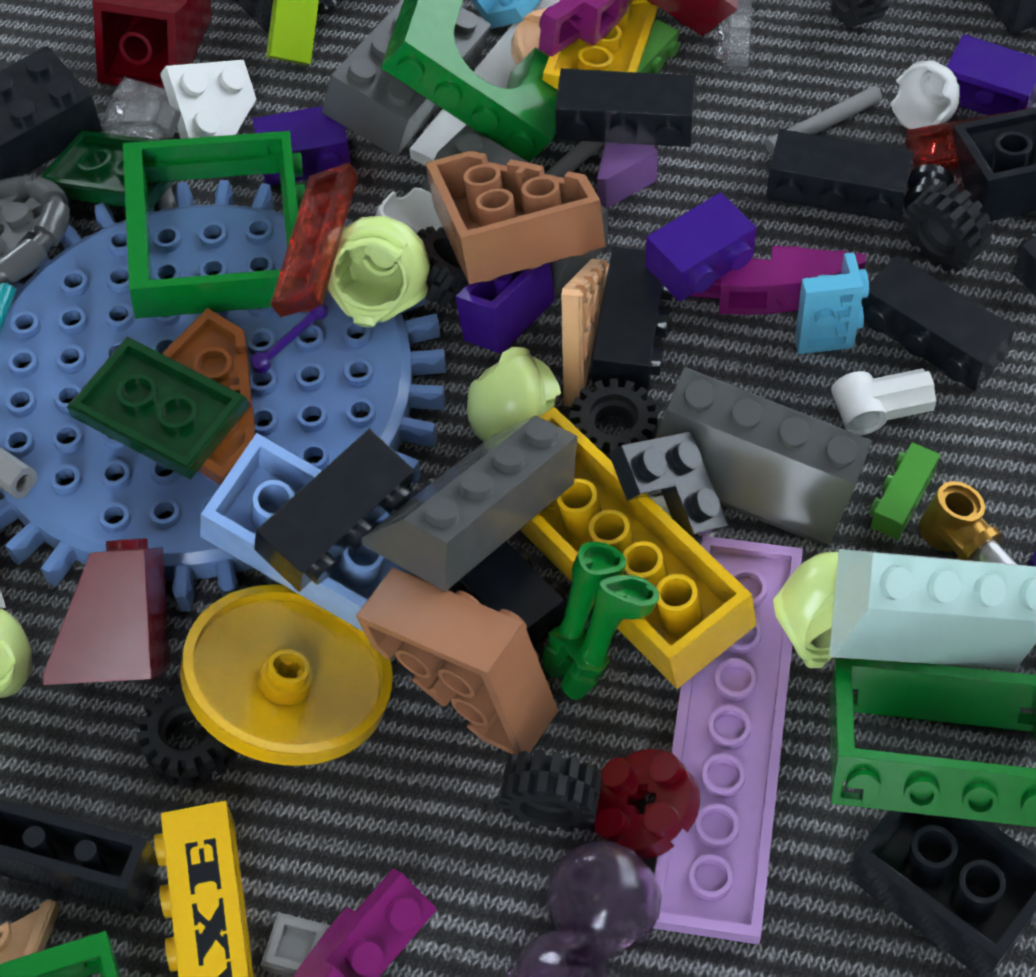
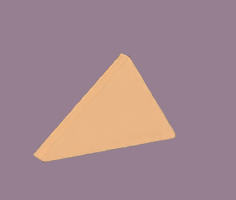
M591 259L562 289L564 406L572 407L575 397L580 399V391L587 385L609 269L607 260Z

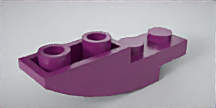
M561 0L555 5L549 6L542 13L539 22L541 29L539 50L553 57L579 38L592 46L595 45L620 22L632 0Z
M772 245L771 260L755 259L752 257L743 268L736 271L731 270L715 280L706 291L694 293L691 296L720 299L718 314L760 315L798 311L802 279L820 275L841 274L844 253L850 252ZM854 253L858 268L865 269L866 254Z
M392 869L356 911L349 907L342 911L307 955L293 977H380L436 912L437 908L403 873Z

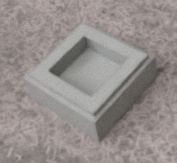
M278 912L260 964L262 970L284 977H293L307 955L331 925Z

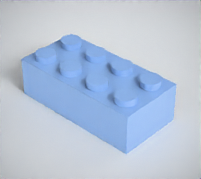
M256 433L202 511L200 537L363 631L356 615L391 568H396L412 576L413 573L363 545L356 550L349 546L336 558L339 561L337 567L322 583L316 585L311 581L298 592L254 550L255 533L264 522L322 470ZM385 512L373 525L376 527L390 515Z

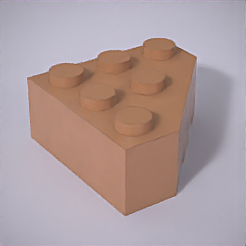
M467 151L426 162L434 209L469 285L481 281H492L499 276L524 269H535L546 263L571 256H581L589 251L606 247L600 199L584 174L568 171L564 178L544 174V167L541 165L512 159L509 160L506 166L488 162L487 154Z
M392 567L356 615L370 645L387 660L391 659L395 654L398 661L415 674L412 681L442 707L447 706L451 700L454 709L470 721L466 727L484 742L516 756L521 751L530 753L559 711L551 693L550 684L546 680L538 660L539 656L534 650L526 630L527 625L518 615L509 610L501 609L498 612L480 604L477 599L464 591L453 593L447 590L445 592L414 574L412 576Z

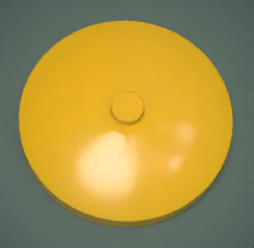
M282 584L248 587L230 593L211 604L193 623L184 644L180 666V680L186 702L193 715L207 732L230 749L242 755L267 763L289 766L324 763L346 755L363 744L377 729L384 716L390 699L393 681L390 659L387 660L370 645L363 631Z

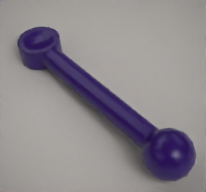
M323 302L313 303L310 307V313L265 353H255L250 360L252 369L257 373L267 372L271 367L270 360L315 320L326 318L328 315L326 304Z

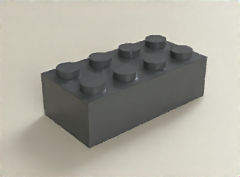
M401 0L332 73L321 112L396 157L439 109V106L381 69L404 0ZM461 7L454 29V39L461 57L472 70L480 60L492 24Z

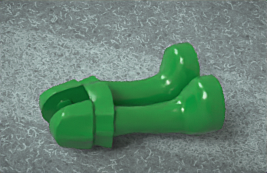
M587 542L580 546L572 565V583L564 618L560 626L548 632L549 644L544 647L543 670L551 678H559L565 675L561 683V689L568 697L575 701L581 700L597 684L598 679L609 664L610 660L607 655L610 644L623 619H642L647 617L654 610L659 600L658 590L649 581L635 575H622L626 567V558L615 547L601 542ZM594 604H595V607H594V610H593V613H592V616H591V620H590V623H589V626H588V630L585 631V627H586V623H587L588 617H589V615H590V613H591V610H592V608H593V606H594Z

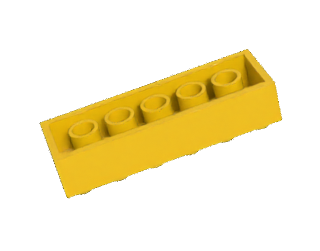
M553 406L541 415L540 418L577 436L574 484L520 530L571 582L572 565L581 545L587 542H601L613 546L622 552L626 558V567L622 575H635L649 581L658 590L659 600L654 610L647 617L642 619H623L617 629L678 689L757 626L752 593L649 496L627 501L612 461Z

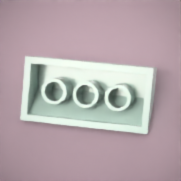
M839 549L830 657L1016 669L1036 644V566Z

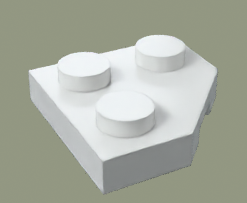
M244 60L166 66L160 73L180 139L236 135L256 101Z

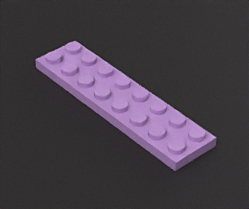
M702 535L701 546L752 593L757 626L681 686L672 754L686 766L687 770L696 779L700 789V807L695 823L688 833L682 828L678 836L670 841L675 846L666 853L657 856L648 928L759 945L762 932L793 645L775 616L773 599L795 569L801 565L803 548Z

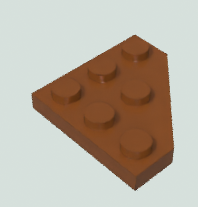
M207 308L162 354L247 397L249 404L247 411L198 470L221 485L256 435L245 332L237 325Z

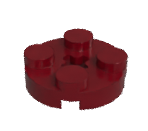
M659 749L641 750L626 756L624 759L620 757L611 759L603 767L595 830L606 842L627 857L648 859L660 856L675 846L670 841L678 836L682 828L688 833L695 823L700 807L699 785L686 766L671 752ZM648 794L656 797L654 803L646 805L645 813L640 814V811L637 809L640 800Z

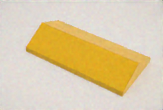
M632 0L620 22L595 45L592 46L579 38L553 57L549 56L542 80L558 90L561 68L638 72L659 7L652 5L647 0Z

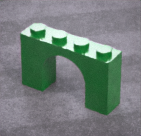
M404 0L381 69L472 129L524 160L532 161L553 140L556 129L555 106L558 90L542 80L549 56L535 47L511 71L506 88L494 86L475 74L465 63L457 49L454 29L463 0Z

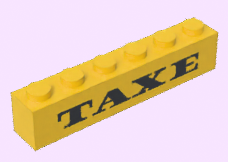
M220 801L161 813L163 833L154 835V845L159 867H167L168 884L160 885L159 891L164 918H172L174 937L165 939L166 957L170 972L178 971V977H254L235 823L227 802Z

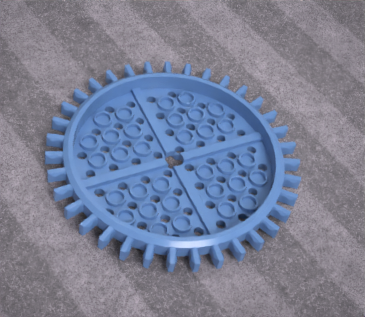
M229 180L219 181L215 192L214 205H194L193 195L187 182L177 183L175 192L177 208L155 211L153 206L149 211L152 280L163 279L167 275H173L172 278L205 276L213 271H219V274L254 272L260 267H266L264 271L289 269L284 214L272 211L274 201L270 184L261 183L255 194L252 206L248 207L234 205L235 202ZM306 194L307 212H298L299 220H309L311 218L312 206L309 194ZM102 202L95 205L96 221L100 231L81 239L77 231L68 224L61 240L64 251L52 260L47 257L40 266L32 271L35 274L26 283L16 282L12 284L10 281L6 282L16 288V294L0 332V446L33 468L37 473L38 481L26 497L20 499L12 497L0 488V494L3 498L0 500V531L17 519L25 525L5 545L11 559L18 565L24 562L44 542L55 548L40 568L47 583L54 587L65 577L76 560L86 564L90 553L106 551V541L148 538V548L163 547L165 581H173L172 591L180 612L191 611L195 596L193 589L194 580L218 577V587L221 595L224 597L240 590L236 573L253 569V567L200 537L201 513L220 485L199 471L191 480L175 471L169 476H158L163 470L169 468L71 417L67 409L69 403H63L66 399L75 398L126 337L162 354L202 314L135 319L129 290L126 220L116 223L112 211ZM337 207L320 227L309 223L311 248H302L303 257L312 256L315 285H306L307 300L325 303L328 307V315L322 320H315L270 360L271 367L267 372H255L251 366V357L258 352L265 353L310 313L312 304L216 313L245 332L256 433L304 461L313 456L321 457L322 459L319 462L310 464L323 470L370 428L415 470L412 483L417 484L421 477L419 461L397 451L402 441L435 447L437 432L435 423L409 418L411 408L445 410L446 400L444 386L413 384V376L446 373L444 349L411 352L410 344L439 338V320L436 313L403 320V313L426 305V299H423L418 304L399 313L390 320L376 324L372 328L354 324L353 318L348 317L329 293L325 278L328 275L327 251L341 230L348 226L346 210ZM121 279H127L124 283L116 284ZM120 316H126L122 321H115ZM79 320L77 324L69 325L71 321ZM356 333H361L364 335L363 337L358 339L351 338V336ZM306 338H316V340L311 343L303 342ZM259 342L269 343L264 347H256ZM78 358L76 362L66 364L69 359ZM30 362L27 367L18 368L22 363ZM367 373L365 376L360 378H355L352 376L353 374ZM318 377L313 382L304 381L306 378ZM270 381V383L265 386L256 385L258 382ZM19 403H28L24 407L16 408V405ZM361 411L369 413L367 416L363 418H357L354 416L356 413ZM310 416L320 417L315 422L305 421ZM262 420L271 421L267 426H257ZM75 437L73 442L62 444L66 438ZM18 442H26V444L23 447L13 448V446ZM115 474H124L120 480H109ZM74 478V481L69 485H60L63 480ZM163 512H173L172 516L167 519L158 518ZM114 516H123L122 520L118 523H108ZM263 574L264 580L268 585L280 584Z

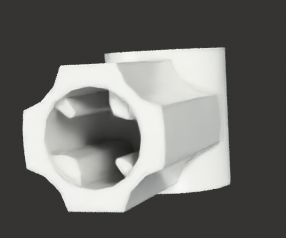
M923 368L873 378L870 373L864 371L852 372L839 378L831 388L845 429L859 436L875 432L887 420L934 411L937 402L934 390L935 384L929 371L925 372Z

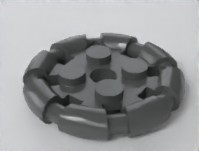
M29 175L0 180V283L10 281L14 284L30 274L47 259L46 252L50 247H57L62 240L69 223V201L65 192L53 181L43 177L34 179Z

